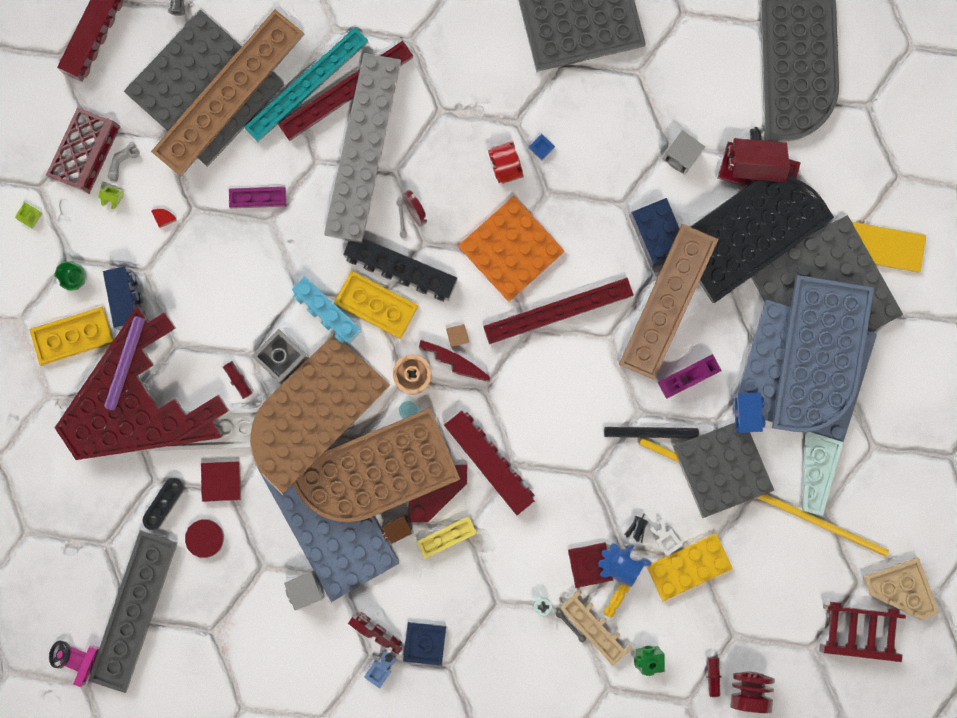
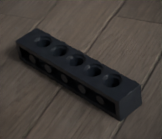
M364 238L363 243L348 241L343 253L348 263L353 265L357 263L364 265L363 268L367 271L374 273L376 270L381 272V276L391 280L393 277L399 280V284L406 287L412 285L416 287V291L425 295L427 292L434 295L433 298L442 302L450 300L458 281V277ZM363 250L370 252V256L366 259L360 257V253ZM384 257L388 262L385 266H379L377 264L378 259ZM403 265L405 266V271L401 274L396 273L395 267ZM415 272L423 274V278L420 281L412 279ZM437 279L441 284L438 288H432L430 282Z

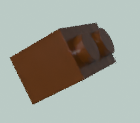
M406 515L382 526L384 530L381 531L385 541H390L391 544L414 533Z

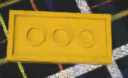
M852 222L877 266L917 273L921 272L926 235Z
M352 270L334 301L336 306L399 339H402L419 305Z
M103 306L29 329L40 366L111 345L114 340L105 307Z

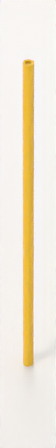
M641 438L639 445L679 463L675 452ZM764 494L757 497V499L885 557L889 554V550L772 496Z

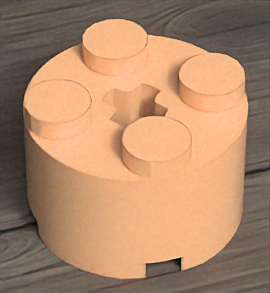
M408 355L396 362L393 368V379L396 386L402 392L409 395H417L429 387L432 380V371L424 358L418 355ZM417 371V378L408 379V372Z

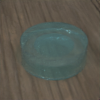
M405 401L399 407V414L403 419L418 413V407L412 401Z

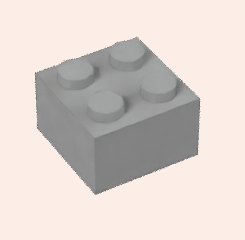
M280 329L252 355L281 385L309 358Z

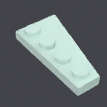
M812 432L805 433L802 511L823 516L844 442Z

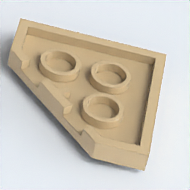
M918 557L862 576L868 593L872 597L920 620L939 614Z

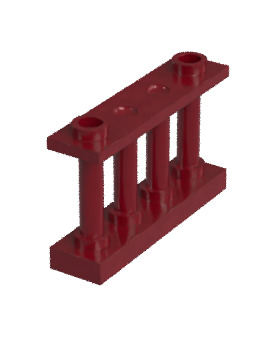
M830 602V605L823 604L824 609L831 610L829 638L826 644L820 643V652L902 662L903 654L897 653L896 649H894L897 618L906 619V615L901 614L900 610L888 608V612L841 607L842 603ZM839 611L850 612L848 643L845 646H838V642H836ZM858 613L870 615L868 640L865 649L857 648L858 645L856 644ZM878 616L889 617L887 646L884 647V651L877 650L875 646Z

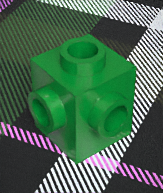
M647 645L636 649V656H634V666L642 675L646 676L665 672V653L659 646Z

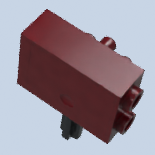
M758 127L750 129V139H733L732 146L728 147V157H731L729 159V169L732 170V178L750 179L752 183L757 180L786 182L790 170L786 142L763 141L761 130Z

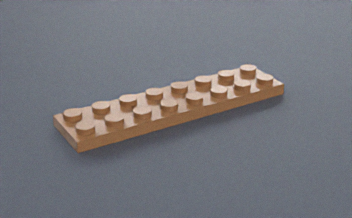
M681 224L619 362L620 366L653 380L655 379L718 242V238Z

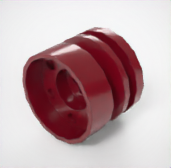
M750 671L733 673V679L741 682H734L732 686L740 689L741 692L731 694L730 707L752 713H772L773 699L764 695L765 693L774 692L773 687L765 686V684H775V678L766 676L763 673Z

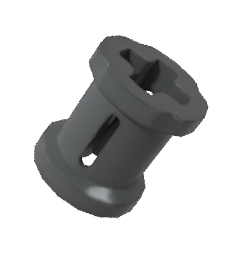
M171 0L168 13L175 16L184 15V0Z

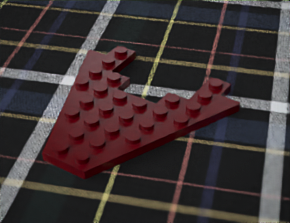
M140 307L135 308L54 427L75 460L219 439L223 436L214 420L227 413L229 408L219 394L186 414L176 398L159 408L138 376L154 366L144 348L176 329V326L166 312L149 321ZM138 316L145 319L116 409L109 410L104 405L133 319Z

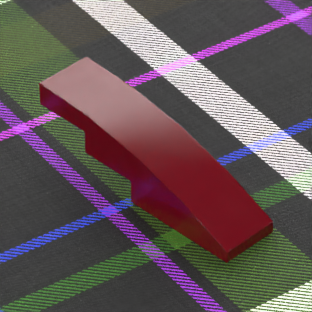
M420 340L419 349L437 353L435 360L438 362L454 365L452 373L490 382L489 375L459 354L439 345Z

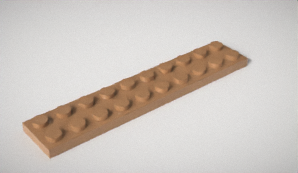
M274 9L151 152L182 177L305 35L304 32Z

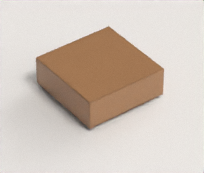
M465 324L446 329L451 348L469 343Z

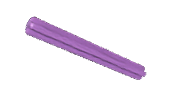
M138 316L133 319L104 405L109 410L116 409L145 319Z

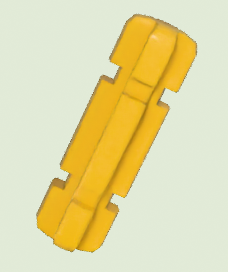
M620 584L619 590H616L609 601V606H606L603 613L612 618L616 613V608H619L626 597L625 594L629 592L631 587Z

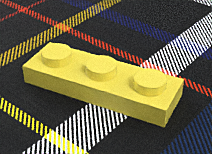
M468 516L416 542L424 559L476 535L477 532Z

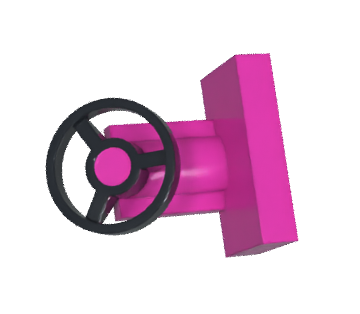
M60 640L55 642L50 649L49 663L53 668L61 669L66 666L78 671L73 684L81 687L87 682L99 647L93 645L88 648L87 652H83L71 647L66 641ZM59 645V650L56 652V657L53 659L54 651L56 647ZM58 661H61V662H60L61 665H59V666H56V665L54 664V663H56V662H58Z

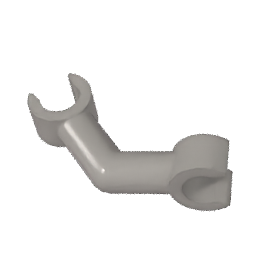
M135 144L129 145L126 151L113 157L111 169L108 172V179L110 181H118L120 162L130 157H139V152L131 154V150L136 148Z

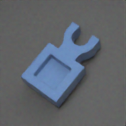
M386 650L381 656V662L379 663L375 660L364 676L365 679L378 688L383 685L391 673L387 668L397 660L396 657H393L391 661H386L385 656L388 653Z

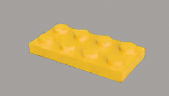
M716 533L669 556L652 562L651 566H646L662 601H666L733 569Z

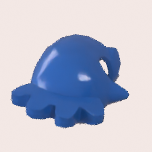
M612 543L610 551H602L601 554L605 559L600 560L598 564L599 567L603 568V571L600 573L602 577L607 578L611 576L619 583L632 587L643 567L651 566L652 562L646 558H642L640 561L632 560L630 555L634 545L626 549H620L615 543Z

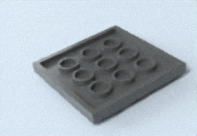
M735 423L673 446L702 519L774 491L751 433H735Z

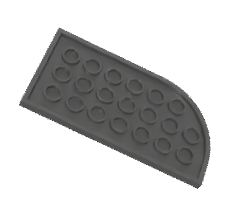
M760 0L764 140L775 142L798 140L818 130L830 117L838 100L839 61L836 0Z

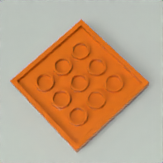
M515 196L509 199L458 245V248L508 302L565 252Z

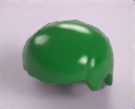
M67 261L60 263L56 267L54 277L59 280L60 287L68 291L79 290L85 284L86 272L78 263Z

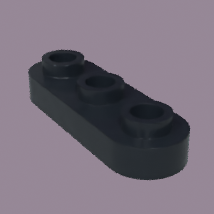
M169 478L164 483L143 516L142 522L145 528L156 530L162 526L184 492L185 486L181 479ZM173 484L178 485V489L176 491L172 489ZM163 500L167 501L166 507L161 505ZM153 516L157 519L155 524L151 522Z

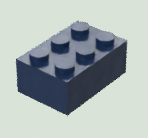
M667 198L632 211L629 215L651 268L665 262L673 244L671 239L677 235L680 229Z
M126 266L103 271L113 328L119 331L135 308H141L143 303L142 294L138 292L137 285H139L138 275Z

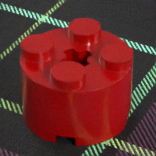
M514 141L491 147V150H488L493 166L496 165L493 171L498 183L505 184L524 178Z

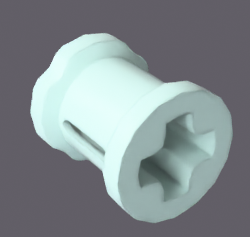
M540 597L534 602V610L540 616H547L552 611V604L547 598ZM543 601L548 605L544 612L537 608Z

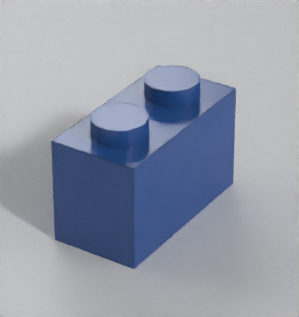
M761 393L733 394L735 433L763 432L766 422L765 417L762 416L764 398L761 397Z

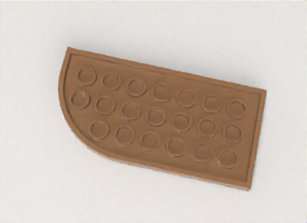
M335 333L266 399L257 411L252 424L250 446L254 462L264 478L282 495L390 386L345 342L342 344L334 337Z
M428 408L326 451L293 486L301 500L315 513L334 521L356 522L371 518L460 480V477L432 410Z

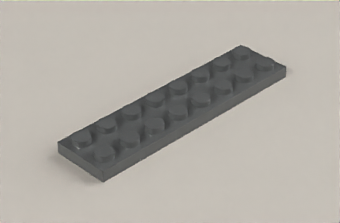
M142 530L139 531L88 681L123 693L128 691L178 542Z

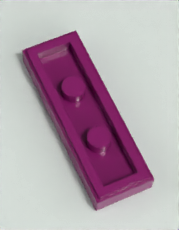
M286 187L229 189L230 209L287 207Z

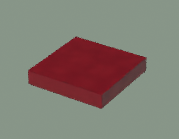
M240 461L201 463L202 502L241 500Z
M606 542L568 549L575 588L614 581L611 576L605 578L600 574L603 568L599 567L598 563L600 560L605 559L601 553L603 550H607Z

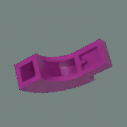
M712 354L658 381V384L665 398L668 399L722 370Z

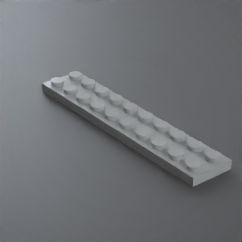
M368 53L363 54L324 232L325 236L363 243L401 66V60Z

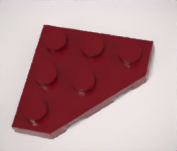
M455 465L460 480L409 501V522H429L467 485V465Z
M356 612L347 623L367 638L374 636L376 643L385 648H393L392 651L398 655L404 647L401 645L402 641L398 637L387 635L385 633L387 630L378 623L376 626L370 622L371 618L363 612L360 614Z

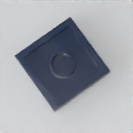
M408 622L403 662L442 666L446 626Z

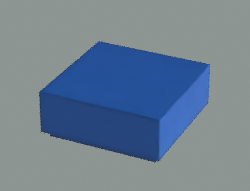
M541 134L528 148L542 161L555 146Z

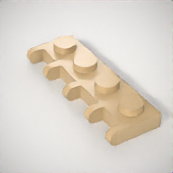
M579 589L559 608L609 663L614 666L633 647L630 644L625 649L620 646L616 641L620 633L617 631L613 636L609 634L602 626L607 619L603 617L598 622L589 612L594 606L591 602L585 607L577 599L582 593Z

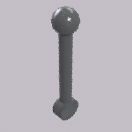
M558 610L556 612V616L558 618H561L566 623V625L578 636V640L580 642H585L586 637L584 635H581L575 629V627L564 617L563 612L561 610Z

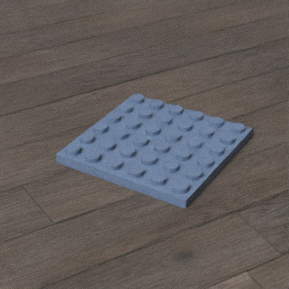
M765 300L736 394L761 393V397L764 398L762 416L765 417L766 421L773 422L791 307ZM867 331L859 385L852 404L837 421L825 428L811 431L812 433L844 442L877 337L876 333Z

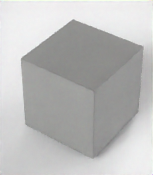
M682 130L666 151L662 160L673 169L686 175L706 146Z
M314 571L284 583L286 596L289 603L292 604L294 611L325 598Z

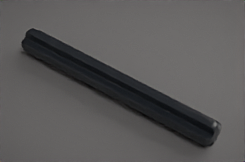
M604 427V437L695 438L699 436L698 428Z

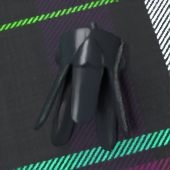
M643 513L642 517H634L633 523L624 534L626 537H629L634 531L633 538L636 542H639L641 538V543H643L644 531L649 523L643 519L645 513Z

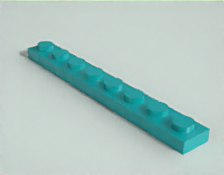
M356 27L353 28L244 127L245 130L259 142L368 44L367 38Z

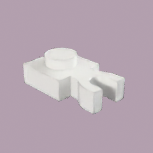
M659 520L660 530L656 531L653 526L649 527V529L659 537L655 542L663 553L669 556L683 545L671 529L669 531L665 530L664 522Z

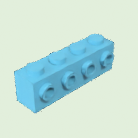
M305 276L292 289L295 293L293 298L300 304L304 302L308 306L306 310L314 318L318 315L322 319L320 323L328 331L332 329L336 332L334 337L342 344L346 342L349 345L362 332L351 319Z

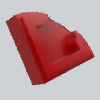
M165 209L151 210L159 228L177 221L175 216Z

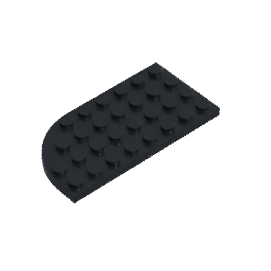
M787 177L786 182L757 180L749 184L689 226L718 238V242L699 281L700 285L711 302L716 303L834 218L833 214L821 196L811 186L798 179Z

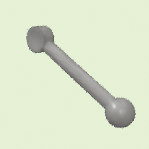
M398 199L396 204L399 206L400 237L406 238L407 232L405 231L402 208L404 201Z

